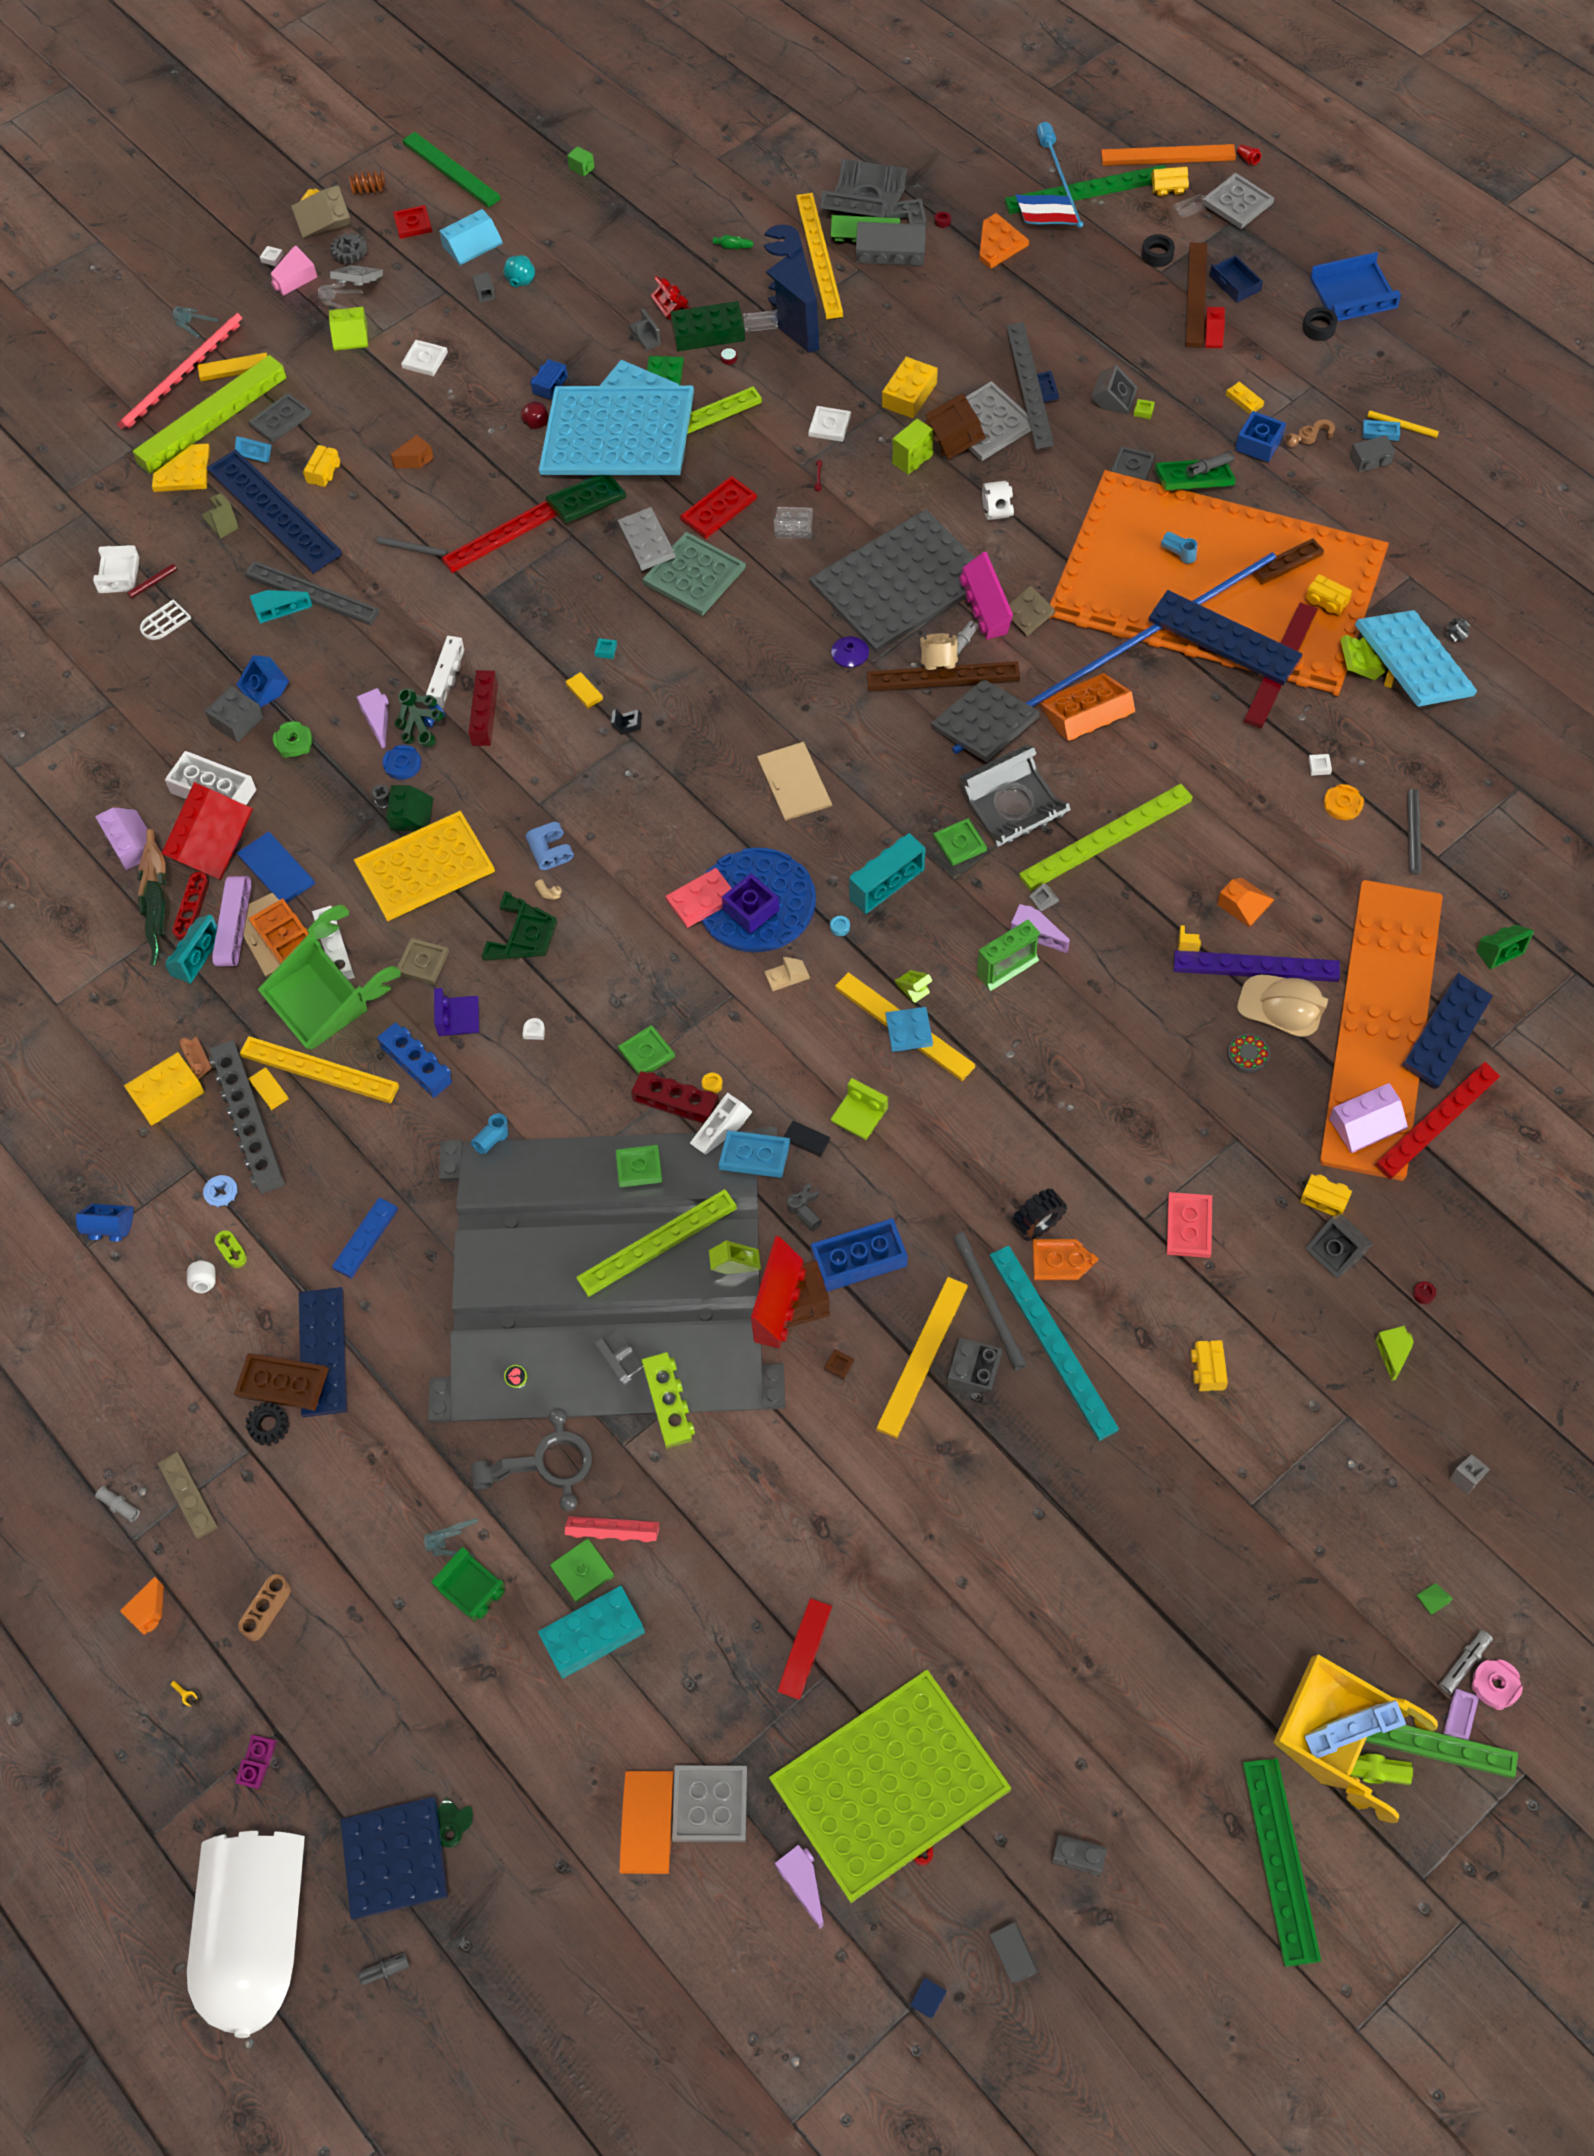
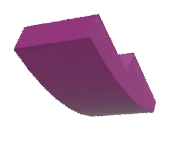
M255 1734L251 1735L245 1759L241 1760L236 1784L256 1789L260 1788L277 1740Z

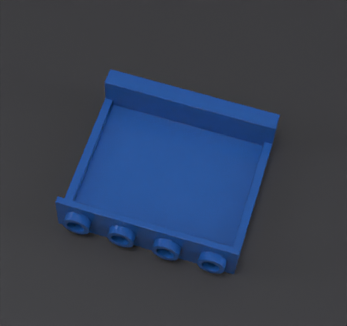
M1378 252L1312 266L1310 281L1323 306L1332 310L1336 314L1338 321L1398 308L1401 294L1399 290L1392 291L1378 266Z

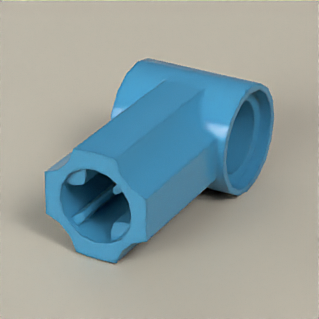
M1167 532L1164 535L1161 546L1179 555L1182 562L1193 563L1197 559L1198 543L1192 538L1184 539L1172 532Z
M493 1114L490 1116L488 1125L471 1140V1146L474 1147L476 1152L481 1155L483 1153L486 1154L498 1141L505 1140L508 1137L506 1116L503 1114Z

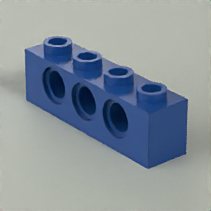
M395 1022L377 1037L380 1048L431 1097H436L452 1083L451 1071L444 1064L440 1065L437 1062L438 1059L431 1051L426 1052L423 1044L418 1039L414 1040L406 1027H400Z

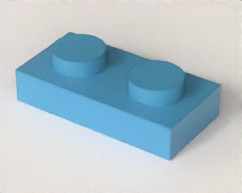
M1363 421L1362 438L1374 439L1386 435L1389 440L1399 441L1400 422Z
M236 436L235 449L243 457L269 462L272 444Z

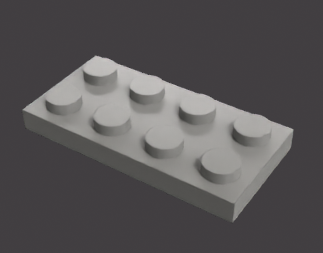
M652 507L618 520L619 526L641 571L676 558Z

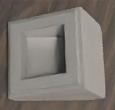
M1045 883L1029 896L1040 911L1060 901L1053 890Z

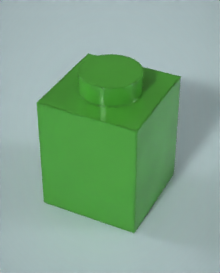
M578 146L567 155L569 169L583 177L595 168L593 154Z

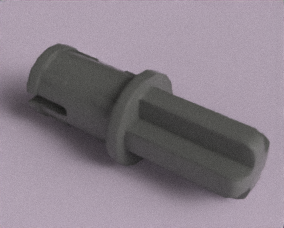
M403 1952L384 1961L380 1959V1964L360 1971L358 1976L361 1984L365 1985L382 1977L389 1979L388 1976L410 1968L406 1954Z

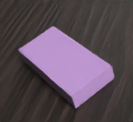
M1457 1688L1454 1689L1443 1731L1444 1735L1469 1740L1479 1700L1478 1696Z

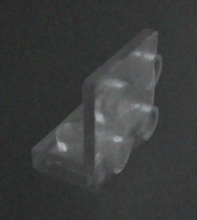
M777 507V514L774 517L775 537L811 538L813 508Z

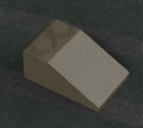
M339 185L321 190L291 206L303 239L351 225L350 216Z

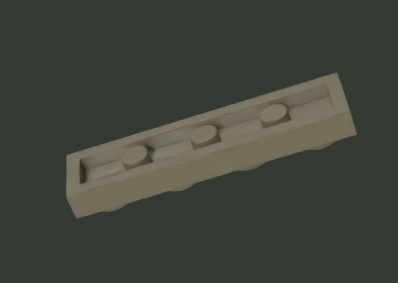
M176 1452L157 1463L195 1537L200 1539L217 1529L218 1526L180 1454Z

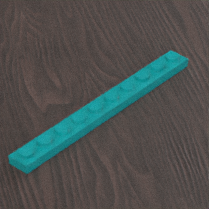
M1008 1245L991 1253L990 1260L1097 1440L1100 1441L1118 1432L1117 1424L1010 1246Z

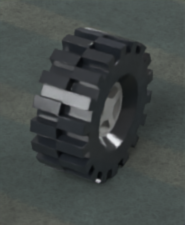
M1048 1188L1045 1191H1040L1038 1195H1033L1032 1199H1028L1024 1205H1021L1018 1208L1019 1211H1016L1014 1217H1012L1011 1223L1025 1240L1030 1241L1031 1239H1036L1037 1236H1042L1044 1232H1048L1052 1226L1054 1227L1057 1224L1056 1222L1063 1218L1062 1215H1065L1068 1207L1054 1189Z

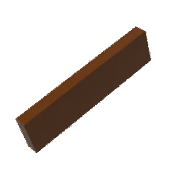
M1312 538L1277 555L1276 559L1252 574L1261 584H1264L1323 555L1324 550Z

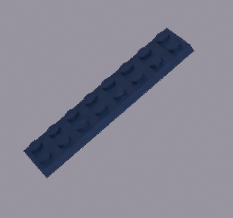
M1170 590L1166 591L1148 620L1283 686L1303 655Z

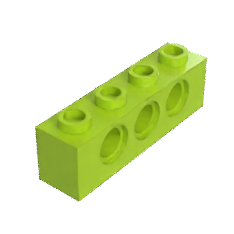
M668 1352L642 1359L666 1449L692 1442L691 1435H694L695 1431L692 1421L687 1422L685 1414L689 1413L686 1400L681 1401L679 1392H682L683 1389L680 1378L675 1379L673 1371L677 1370L674 1357L669 1358ZM664 1373L670 1378L666 1383H659L657 1377ZM666 1395H673L675 1402L671 1405H666L663 1402V1398ZM673 1416H678L682 1421L678 1426H671L669 1419Z

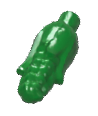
M723 235L722 238L713 237V244L721 245L724 249L751 248L753 246L752 240L740 238V236Z

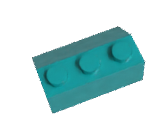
M212 915L199 917L189 926L187 934L179 941L176 950L166 961L165 966L170 976L189 984L192 983L214 949L217 924Z

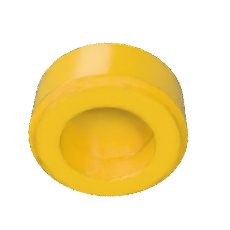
M712 1072L704 1075L702 1078V1088L704 1091L709 1090L715 1094L721 1091L723 1082L719 1074Z

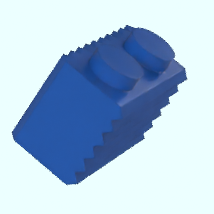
M548 359L544 365L540 366L536 377L533 376L531 379L532 393L552 400L555 386H562L568 377L566 365Z

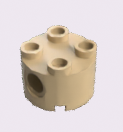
M937 633L926 635L927 639L925 640L923 637L920 638V662L925 665V669L933 670L936 667L942 666L947 669L955 667V663L958 662L957 636L953 635L952 638H949V634Z

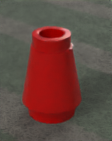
M1241 144L1237 149V154L1249 165H1256L1261 160L1262 154L1257 148Z

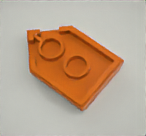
M1077 1239L1032 1240L1034 1280H1079L1099 1260L1093 1253L1091 1254L1085 1249L1083 1244Z

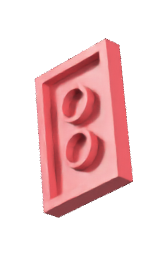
M714 868L666 895L665 898L685 927L688 928L722 909L721 897L732 888L718 869Z
M1169 1192L1166 1255L1210 1258L1212 1246V1195Z

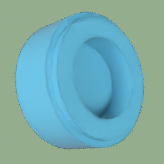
M844 916L834 917L830 922L831 932L835 936H845L850 931V921Z

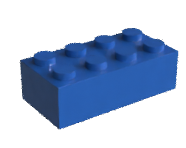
M893 1218L811 1244V1256L813 1261L817 1260L827 1292L907 1267L908 1255Z

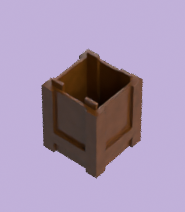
M964 393L925 414L927 418L924 421L925 424L933 429V441L939 443L942 448L939 452L942 457L946 456L948 460L986 439L979 418Z
M817 1260L803 1264L804 1268H806L805 1279L799 1283L798 1288L801 1289L798 1301L793 1303L792 1308L795 1309L792 1322L788 1321L786 1328L830 1316L829 1297Z

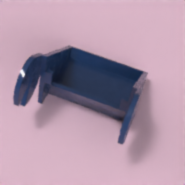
M775 225L769 228L764 233V236L779 240L784 239L785 241L764 244V248L772 255L786 257L766 271V274L775 280L769 285V289L776 292V296L768 297V301L777 307V314L770 318V321L808 353L820 350L817 299L799 232L790 225Z

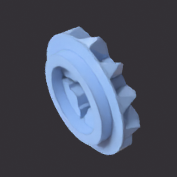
M225 1175L211 1178L203 1189L205 1200L210 1206L214 1205L218 1208L223 1205L228 1206V1203L232 1200L235 1201V1195L238 1193L235 1181ZM215 1189H217V1190H218V1189H219V1190H223V1189H224L226 1195H225V1194H224V1195H223V1194H219V1195H218V1193L216 1192Z

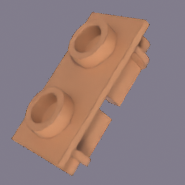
M197 1036L192 1040L182 1038L179 1041V1047L182 1049L191 1071L199 1080L212 1069V1066Z

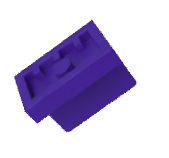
M435 988L434 1025L438 1036L479 1033L478 996L448 998V995H444L442 988Z

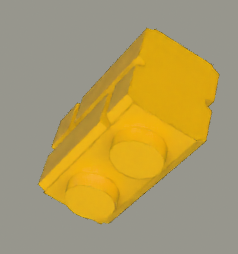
M1188 168L1154 169L1151 173L1152 193L1158 196H1165L1168 192H1174L1175 195L1183 194L1189 187Z
M321 445L316 447L303 471L307 483L325 487L328 481L332 480L335 468L340 466L337 450Z
M1318 574L1308 588L1306 599L1313 605L1325 608L1329 613L1340 615L1350 601L1352 590Z
M1311 1174L1300 1203L1331 1216L1343 1215L1352 1190H1349L1342 1183L1335 1184L1328 1181L1323 1175L1315 1176Z
M1221 1340L1210 1342L1197 1341L1194 1349L1190 1351L1191 1363L1196 1365V1370H1193L1194 1384H1198L1199 1391L1226 1390L1228 1380L1223 1342Z

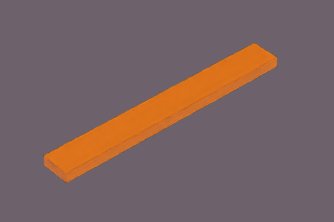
M1234 144L1101 149L1102 166L1234 161L1236 158Z

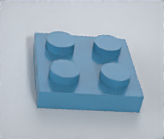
M926 1007L885 1012L892 1052L933 1046Z

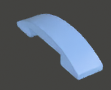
M1394 1700L1348 1714L1304 1736L1312 1755L1320 1758L1336 1752V1748L1381 1731L1383 1733L1406 1725L1397 1701Z

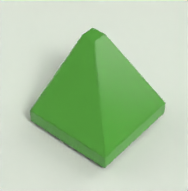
M1436 1583L1416 1595L1430 1615L1444 1608L1453 1600Z

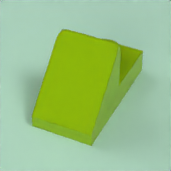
M909 970L895 980L899 988L914 1003L929 994L927 984L932 982L929 974Z

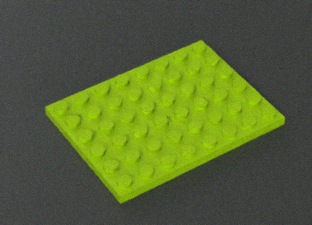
M925 1670L769 1777L772 1785L850 1904L1011 1791V1786L928 1670Z

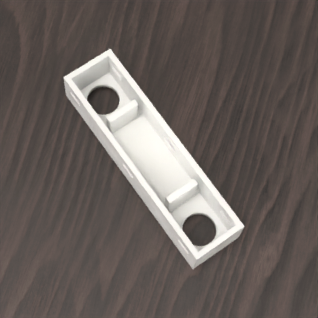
M447 636L426 696L432 695L435 697L437 704L442 709H444L451 687L455 685L456 672L460 671V661L465 650L462 638Z
M332 906L312 911L315 921ZM337 920L330 922L338 925ZM338 929L333 934L322 938L321 942L325 953L335 965L345 962V967L340 969V971L349 980L355 977L340 930Z

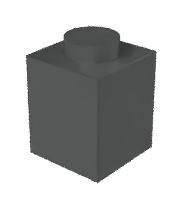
M488 272L472 276L474 290L479 303L496 299L494 286Z

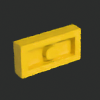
M1241 382L1236 383L1226 391V396L1250 415L1252 411L1256 412L1264 406V400Z

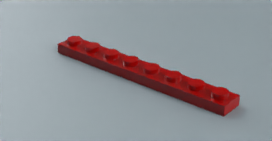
M1484 1062L1391 1148L1375 1166L1391 1180L1485 1092L1500 1075Z

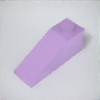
M376 688L357 696L361 711L383 749L386 747L388 725L386 705L389 702L386 695H381L379 689Z
M1019 905L1011 922V929L1029 919L1041 933L1038 936V944L1064 953L1068 952L1070 939L1039 910L1031 906Z
M797 1845L775 1863V1867L819 1929H821L824 1923L814 1866L812 1864L814 1858L807 1848L802 1850Z

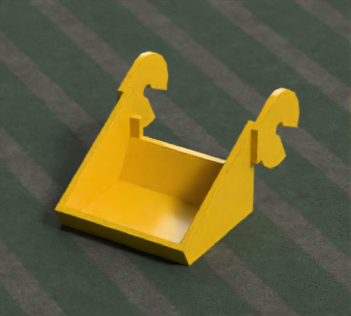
M1318 1654L1311 1657L1273 1743L1321 1784L1346 1789L1347 1800L1357 1809L1361 1810L1372 1807L1375 1809L1378 1820L1396 1823L1399 1820L1397 1811L1372 1796L1373 1790L1361 1784L1360 1779L1350 1776L1367 1737L1336 1748V1752L1317 1758L1312 1755L1304 1735L1348 1714L1394 1700L1397 1701L1403 1718L1408 1715L1413 1716L1416 1727L1419 1729L1435 1731L1438 1727V1721L1432 1715L1409 1701L1387 1695Z

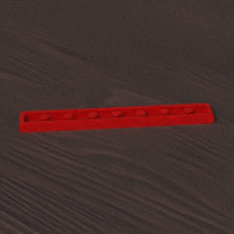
M544 501L441 558L442 562L453 573L557 516V513Z

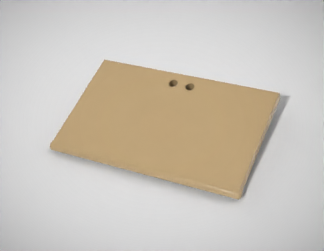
M804 742L757 756L785 821L832 806V802Z
M273 893L248 904L243 934L266 978L280 965L257 934L248 918L279 901Z

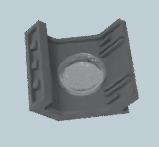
M1024 745L959 777L969 806L997 847L1010 843L1021 835L1029 834L1031 830L1045 826L1049 821L1061 818L1066 812L1071 810L1068 802L1055 797L1038 772L1033 759L1036 751L1032 746Z

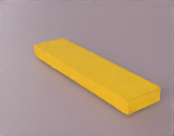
M267 353L199 364L200 381L241 375L266 358Z

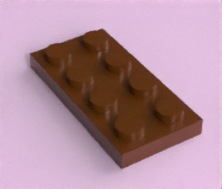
M248 1353L234 1395L238 1398L267 1403L272 1402V1404L315 1411L329 1369L323 1365Z

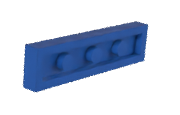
M381 1198L377 1199L332 1265L334 1271L352 1279L398 1211L397 1206Z

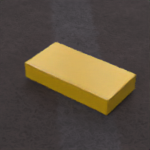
M581 672L565 681L566 686L587 709L603 700V695Z
M266 1067L248 1078L271 1110L289 1099Z

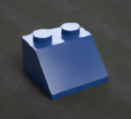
M253 655L236 685L244 695L262 707L280 697L289 680L271 657Z

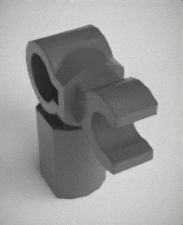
M808 1183L804 1186L802 1192L788 1197L787 1210L791 1214H797V1217L811 1231H814L821 1225L822 1220L807 1204L808 1201H815L819 1197V1191H815L812 1194L808 1193L812 1187Z

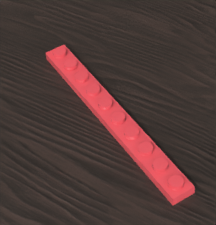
M239 313L232 316L116 425L120 429L124 427L129 429L136 423L134 419L137 416L141 418L148 411L146 408L149 405L154 406L160 400L158 396L161 394L163 396L171 390L169 386L172 383L175 385L183 379L181 375L184 372L188 374L195 368L193 366L195 362L199 364L206 357L204 354L207 351L210 353L217 347L215 343L224 341L229 336L227 334L229 330L233 332L240 326L238 322L242 317Z

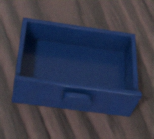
M1237 255L1216 265L1211 264L1209 277L1236 303L1262 290L1263 281Z

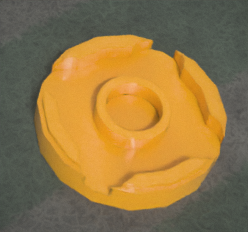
M1340 784L1328 789L1324 796L1323 806L1331 817L1346 821L1354 819L1361 813L1364 799L1356 788Z

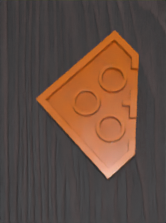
M997 213L983 220L979 260L990 269L1029 246V239Z

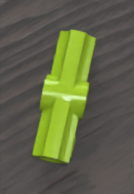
M1364 1754L1363 1756L1359 1755L1350 1776L1361 1778L1364 1782L1372 1784L1390 1782L1411 1785L1413 1767L1411 1762L1389 1760L1378 1754Z

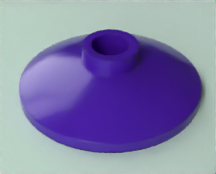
M852 636L843 637L834 643L831 655L838 665L853 668L862 665L867 660L869 648L860 638Z

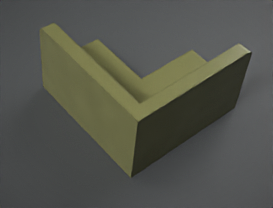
M221 493L212 496L210 501L213 508L202 514V518L221 539L239 527L229 501Z

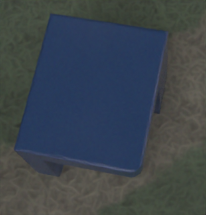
M924 1978L910 2004V2009L913 2011L916 2009L932 2019L940 2004H942L947 1991Z

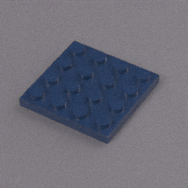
M430 1797L340 1819L350 1917L352 1920L448 1898L436 1798Z

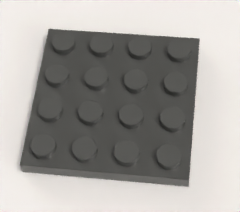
M983 680L931 723V728L988 762L1040 717V713L1035 708L994 684Z

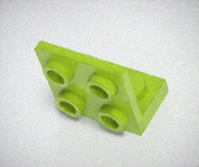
M851 1078L847 1084L848 1094L832 1116L831 1122L867 1140L888 1109V1097Z

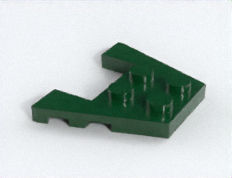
M505 891L499 905L500 910L518 913L508 943L501 944L486 941L481 955L482 960L546 956L557 925V918L537 907L534 908L526 904V901L521 898L517 899L511 893Z

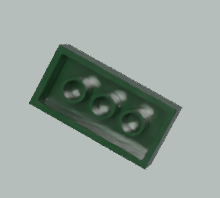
M739 301L670 311L677 352L745 341V328Z

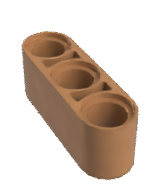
M273 1574L265 1581L240 1619L238 1628L247 1640L257 1641L264 1635L289 1597L291 1587L282 1575ZM282 1583V1588L279 1591L274 1592V1587L277 1584ZM269 1603V1608L264 1612H260L261 1607ZM256 1624V1628L252 1632H247L249 1625Z

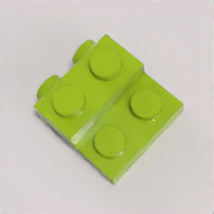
M1345 635L1340 639L1348 670L1372 680H1376L1386 672L1387 666L1365 637L1358 640Z

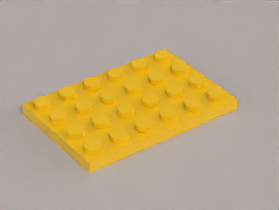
M461 811L354 859L359 872L387 922L495 872L494 866Z

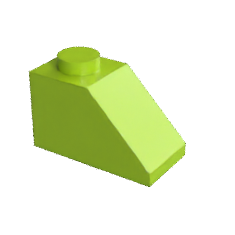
M726 1240L709 1250L712 1271L728 1275L761 1270L759 1249Z
M1405 1326L1379 1332L1375 1340L1391 1381L1396 1380L1413 1346L1412 1335L1409 1332L1407 1333Z

